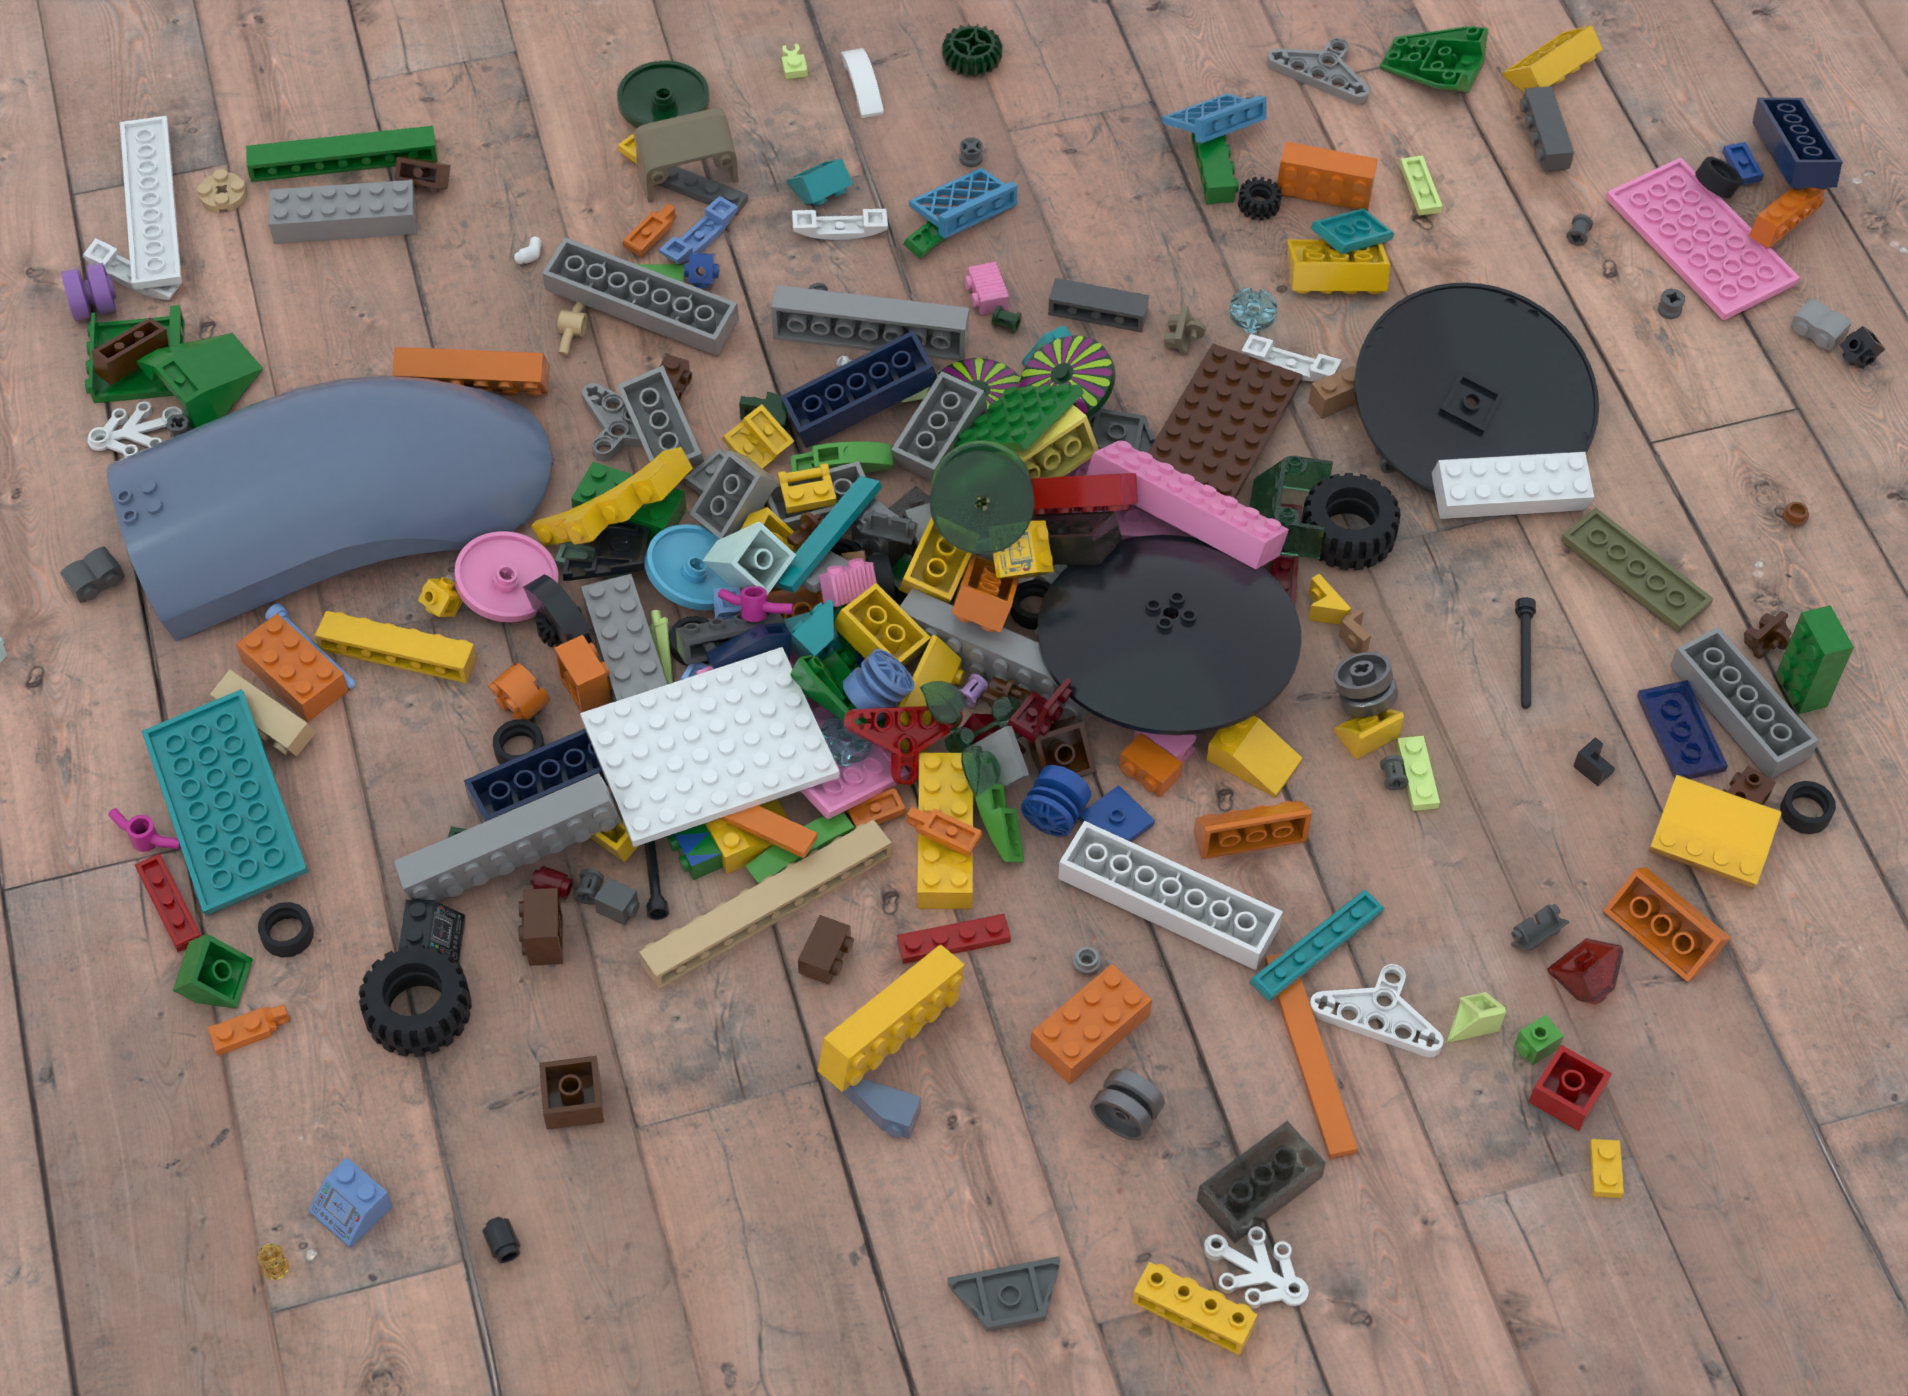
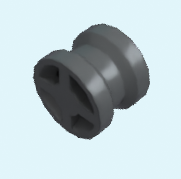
M972 137L962 140L960 143V162L967 167L980 165L983 159L982 142Z
M1677 289L1665 290L1661 295L1658 313L1666 319L1678 318L1682 313V307L1685 303L1684 294Z

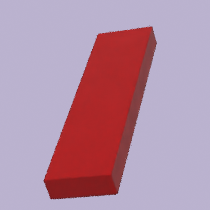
M159 853L135 864V868L177 952L187 949L190 941L202 935Z

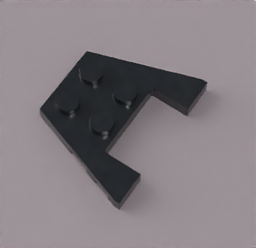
M630 521L608 525L597 536L593 560L566 558L563 581L643 571L649 541V528Z

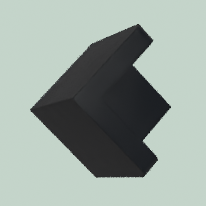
M1595 737L1578 752L1573 767L1596 786H1599L1614 772L1615 767L1600 756L1603 743Z

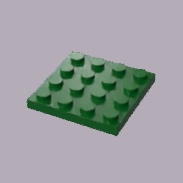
M1068 384L1060 386L1045 385L1034 387L1030 385L1018 388L1016 386L1009 387L1003 392V396L1000 399L991 403L988 407L989 409L974 420L972 426L959 434V439L954 444V450L956 453L1026 451L1084 392L1080 385Z

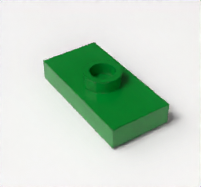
M928 221L907 237L903 245L918 258L922 259L947 238L944 239L938 235V227Z

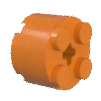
M520 663L511 665L488 686L489 690L497 697L494 699L497 705L503 711L509 708L513 712L511 716L514 720L525 719L529 721L550 702V697L543 687L539 689L535 683L537 679Z

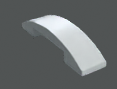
M860 48L841 52L845 70L849 73L856 94V103L861 118L884 115L877 81L865 50Z
M863 209V216L816 217V210H792L793 231L812 238L850 240L872 236L888 230L886 209Z
M95 238L83 254V258L91 265L103 262L107 275H110L112 280L133 290L130 261L117 255V248ZM181 284L133 291L157 299L170 300Z
M1250 334L1241 351V354L1303 375V381L1316 382L1337 373L1342 364L1341 359L1320 353L1314 359L1273 347V340Z

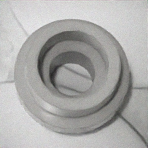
M1083 947L1073 956V965L1080 973L1092 974L1100 967V955L1091 947ZM1089 960L1091 961V963L1085 964L1082 961Z

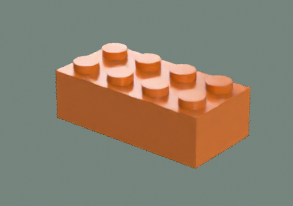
M1286 141L1280 161L1277 184L1284 196L1356 210L1364 208L1368 211L1378 159Z
M972 553L961 579L951 614H954L960 621L977 623L988 632L997 631L1001 633L1013 603L1019 578L997 579L994 562Z
M278 613L236 643L241 661L306 722L312 720L348 692L344 673Z
M1111 964L1031 1031L1030 1047L1064 1080L1071 1084L1150 1016L1152 999L1114 964Z

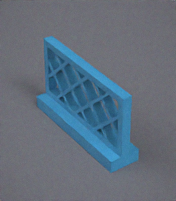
M1226 93L1162 116V123L1195 133V141L1204 143L1266 120L1267 100L1265 96L1261 95L1245 99Z
M980 168L909 200V207L937 226L938 235L945 239L1016 206L1018 185L1012 181L1005 184L983 168ZM981 177L986 181H976V179ZM958 187H969L968 189H956ZM972 188H985V190H972ZM941 195H949L950 198L938 197V196H941ZM954 196H964L967 199L954 198ZM921 204H932V206H922ZM936 204L949 205V206H948V207H937Z

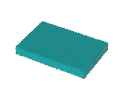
M1364 208L1314 221L1311 229L1341 254L1391 241L1394 236L1392 230Z

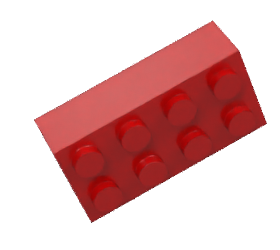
M1136 473L1022 479L1024 510L1033 509V514L1105 511V506L1106 511L1128 510L1129 504H1138Z

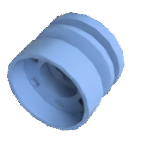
M875 649L861 663V667H857L843 681L846 695L858 709L896 707V702H901L915 688L914 681L907 669L898 659L882 649ZM880 713L877 716V721H882L885 715Z

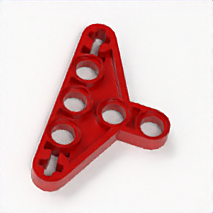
M956 705L862 708L848 711L844 718V724L849 732L891 753V775L894 782L902 785H911L916 782L919 775V752L959 727L963 720V714ZM928 710L931 714V721L928 725H925L922 716ZM906 712L909 720L907 725L903 727L899 719L901 713ZM883 713L886 717V722L880 728L876 720L877 716ZM952 714V719H940V715ZM865 718L868 723L855 724V719ZM903 739H907L909 742V749L906 753L900 750V743ZM906 765L910 773L909 777L903 780L900 772L902 767Z

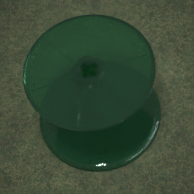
M986 440L967 442L951 450L937 466L931 484L930 511L937 530L951 545L973 554L999 552L1019 540L1027 530L1034 511L1032 479L1023 460L1007 446Z

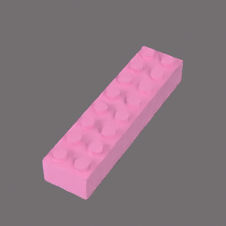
M1117 441L1093 453L1087 475L1136 473L1138 504L1133 505L1254 569H1258L1280 556L1289 529L1282 526L1279 521L1268 519L1259 514L1258 510L1241 505L1235 498L1218 493L1214 487L1197 482L1193 476L1174 470L1172 465L1153 459L1151 454L1132 448V445L1128 442Z

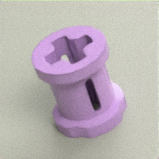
M971 674L968 678L969 682L964 688L958 689L955 693L958 701L966 708H974L977 704L976 700L989 686L987 681L978 674Z

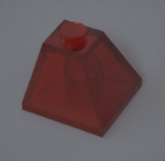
M1585 938L1547 968V970L1578 1001L1598 1004L1604 1001L1606 996L1615 989L1624 950L1621 945Z

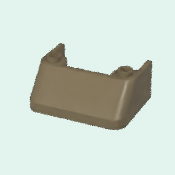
M713 108L644 124L634 132L638 175L648 203L653 202L651 185L664 182L669 175L668 168L708 158H713L716 167L728 168L733 182H738L736 152L728 121L722 109Z

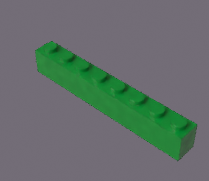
M433 126L246 146L247 169L251 182L396 167L397 157H410L438 162Z

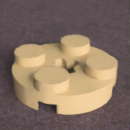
M224 169L214 171L212 175L205 178L197 186L202 206L214 213H220V210L227 209L228 212L239 208L246 200V188L242 178L234 173H228Z

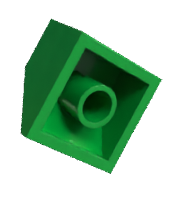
M209 934L203 935L189 942L172 991L195 1003L237 1008L253 958Z

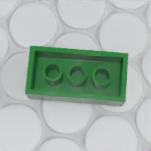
M592 462L571 498L572 508L604 494L630 478L633 474ZM673 488L662 501L643 504L627 521L648 527L649 542H651L660 531L680 523L687 510L685 491Z
M1831 605L1801 612L1776 672L1778 682L1783 684L1791 705H1794L1798 714L1828 707L1854 649Z

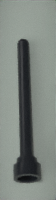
M1523 597L1515 601V613L1520 619L1521 706L1524 709H1528L1531 706V619L1536 613V601L1529 597Z
M654 840L644 844L651 896L646 904L648 918L661 920L669 915L668 902L661 895Z

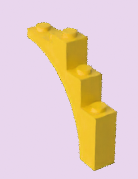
M682 447L662 451L640 471L604 494L565 512L536 520L531 527L544 547L572 541L573 545L592 542L608 525L627 521L643 504L662 501L693 468Z

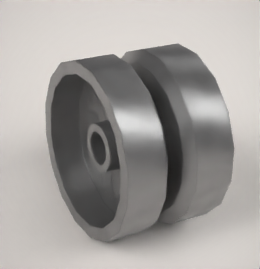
M1377 652L1354 654L1338 664L1334 671V680L1339 691L1342 708L1350 715L1355 717L1378 715L1392 707L1398 698V689L1393 678L1392 666L1385 655Z
M1115 1069L1108 1075L1103 1084V1089L1098 1091L1091 1102L1090 1108L1095 1118L1108 1130L1128 1140L1139 1141L1145 1138L1152 1126V1120L1158 1117L1165 1101L1160 1091L1144 1077L1126 1069Z

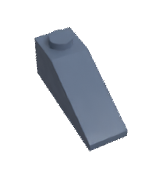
M863 1078L856 1086L851 1085L842 1092L882 1131H885L894 1138L904 1137L910 1139L921 1111V1097Z

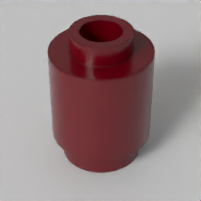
M542 866L539 870L535 869L530 885H533V889L557 888L559 899L566 900L571 892L573 879L568 878V874Z

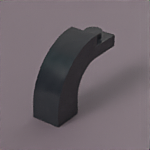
M544 574L523 587L532 608L547 618L557 632L562 644L581 635L585 637L588 644L592 642L589 636L590 629L581 612L566 591L554 579Z

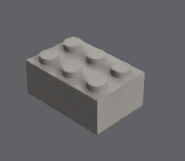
M728 450L689 514L719 539H722L741 530L748 514L763 508L778 481L747 456Z

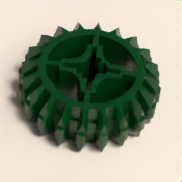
M968 24L967 27L960 25L959 29L952 28L951 33H947L945 39H943L942 56L945 66H949L950 71L956 70L958 75L964 73L966 77L974 75L975 78L977 74L985 76L986 71L992 72L994 68L998 67L1002 58V41H1000L999 35H996L994 30H988L987 26L981 28L978 24L976 26Z

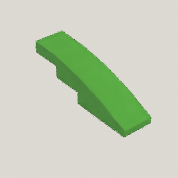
M977 759L967 761L973 794L993 844L1004 862H1024L1017 810L1007 808L1004 785L994 784L991 761Z
M843 812L828 820L822 816L804 826L817 832L818 836L805 858L812 851L824 848L835 838L845 836L855 829ZM773 845L748 863L746 868L757 883L760 884L766 877L774 876L783 871L789 864L799 862L804 858Z

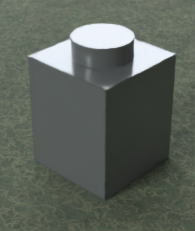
M609 877L594 897L596 912L622 925H625L630 917L633 918L637 914L640 906L637 890Z

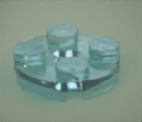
M1252 288L1242 289L1235 293L1231 299L1229 316L1237 326L1244 328L1245 332L1253 334L1257 330L1268 328L1276 321L1277 301L1273 295L1265 290L1260 289V292L1252 291ZM1249 307H1251L1252 309L1258 308V310H1257V311H1250V310H1249Z
M840 718L829 719L822 725L821 732L839 766L848 767L851 763L860 762L869 755L872 743L849 732L845 727L844 721H841ZM841 739H843V740H847V739H848V740H850V742H844V741H842Z

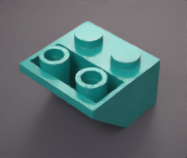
M830 599L824 605L821 602L817 604L810 612L812 616L806 622L801 620L792 629L790 651L798 658L813 655L822 661L830 654L834 639L833 602Z

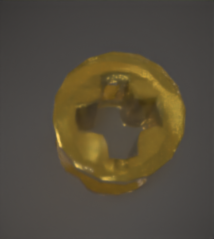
M270 1243L260 1249L257 1259L262 1267L263 1274L271 1280L284 1277L289 1270V1262L285 1257L282 1247Z

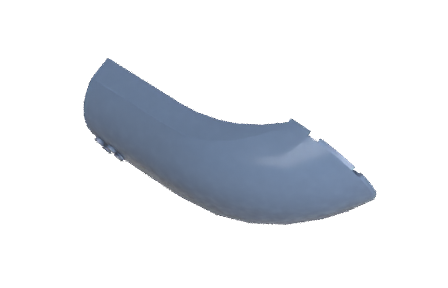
M373 376L338 379L301 387L249 405L109 464L107 467V478L122 536L135 572L161 623L175 641H179L319 581L352 569L413 554L462 550L470 541L483 534L498 531L513 532L520 524L526 525L545 498L551 481L550 469L551 465H553V455L549 438L539 420L527 408L506 397L482 389L425 378Z

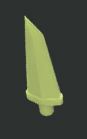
M653 610L650 613L652 624L649 626V630L666 682L671 684L673 683L668 618H662L660 610Z

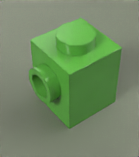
M1544 1015L1519 1031L1515 1045L1518 1053L1534 1065L1558 1050L1564 1035L1548 1016Z

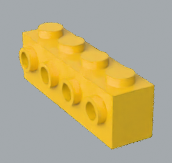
M1151 1262L1148 1263L1133 1293V1304L1239 1356L1255 1327L1258 1315L1245 1304L1231 1302L1222 1293L1216 1290L1209 1291L1199 1286L1194 1279L1189 1277L1182 1278L1172 1273L1171 1269L1162 1264L1156 1265Z

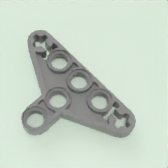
M1332 39L1323 51L1273 49L1268 53L1267 66L1273 71L1355 105H1362L1368 100L1369 87L1343 62L1348 55L1349 43L1345 39ZM1334 47H1341V48H1343L1344 50H1343V51H1335L1333 48H1334ZM1323 61H1331L1334 64L1326 65ZM1300 66L1303 70H1294L1292 67ZM1319 74L1323 76V78L1316 79L1313 77V75ZM1333 83H1341L1343 87H1335Z
M590 383L584 386L582 389L583 402L602 429V432L592 443L594 457L599 461H608L623 446L643 447L633 421L627 418L629 412L622 396L597 383ZM610 403H618L620 405L616 409H609L607 407ZM617 429H622L625 431V433L620 436L612 434V432ZM603 445L610 447V450L607 452H600L597 449Z

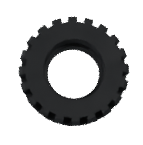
M1345 473V476L1336 474L1332 475L1329 480L1325 478L1319 481L1318 486H1313L1309 491V495L1306 496L1301 519V537L1306 543L1305 547L1310 553L1314 552V557L1320 562L1324 560L1326 565L1341 567L1340 570L1354 568L1355 571L1362 570L1363 566L1368 568L1375 566L1377 561H1383L1394 548L1401 516L1396 497L1394 495L1391 496V491L1386 486L1382 487L1380 481L1374 478L1370 480L1367 478V475L1360 474V476H1355L1353 473ZM1338 514H1354L1365 519L1371 526L1360 530H1350L1338 526L1330 518Z
M408 945L399 947L400 951L393 953L391 950L384 954L385 958L382 961L377 959L371 965L372 972L368 970L363 977L364 984L359 989L360 1009L368 1032L371 1033L373 1040L377 1044L383 1045L385 1050L391 1053L397 1050L398 1055L405 1057L409 1053H414L415 1057L424 1056V1052L428 1051L434 1054L440 1051L439 1047L442 1045L448 1047L454 1042L453 1037L455 1035L457 1037L460 1036L465 1030L463 1024L469 1022L471 1015L469 1010L472 1008V1002L466 976L460 964L454 962V958L446 952L441 954L439 948L431 946L430 949H426L425 945H415V948L410 949ZM428 986L441 992L437 1003L424 1013L407 1016L398 1014L390 1009L394 999L408 988Z

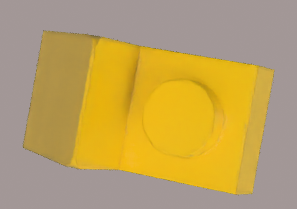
M1320 574L1311 578L1309 595L1314 603L1310 606L1308 619L1341 625L1340 623L1344 616L1351 612L1350 606Z

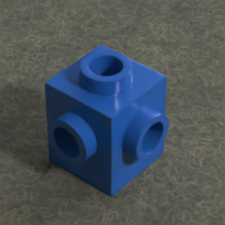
M689 254V263H685L684 274L685 277L689 278V283H695L694 287L709 288V284L715 283V278L719 279V264H715V254ZM699 267L704 268V275L699 272Z

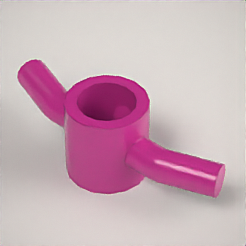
M760 586L746 587L741 590L740 595H736L724 588L718 592L719 598L733 605L741 606V616L746 621H762L767 617V612L793 614V604L767 602V592Z
M117 808L112 809L108 814L120 829L128 833L131 843L137 851L147 852L156 846L181 849L178 838L158 835L152 819L146 815H137L128 821Z

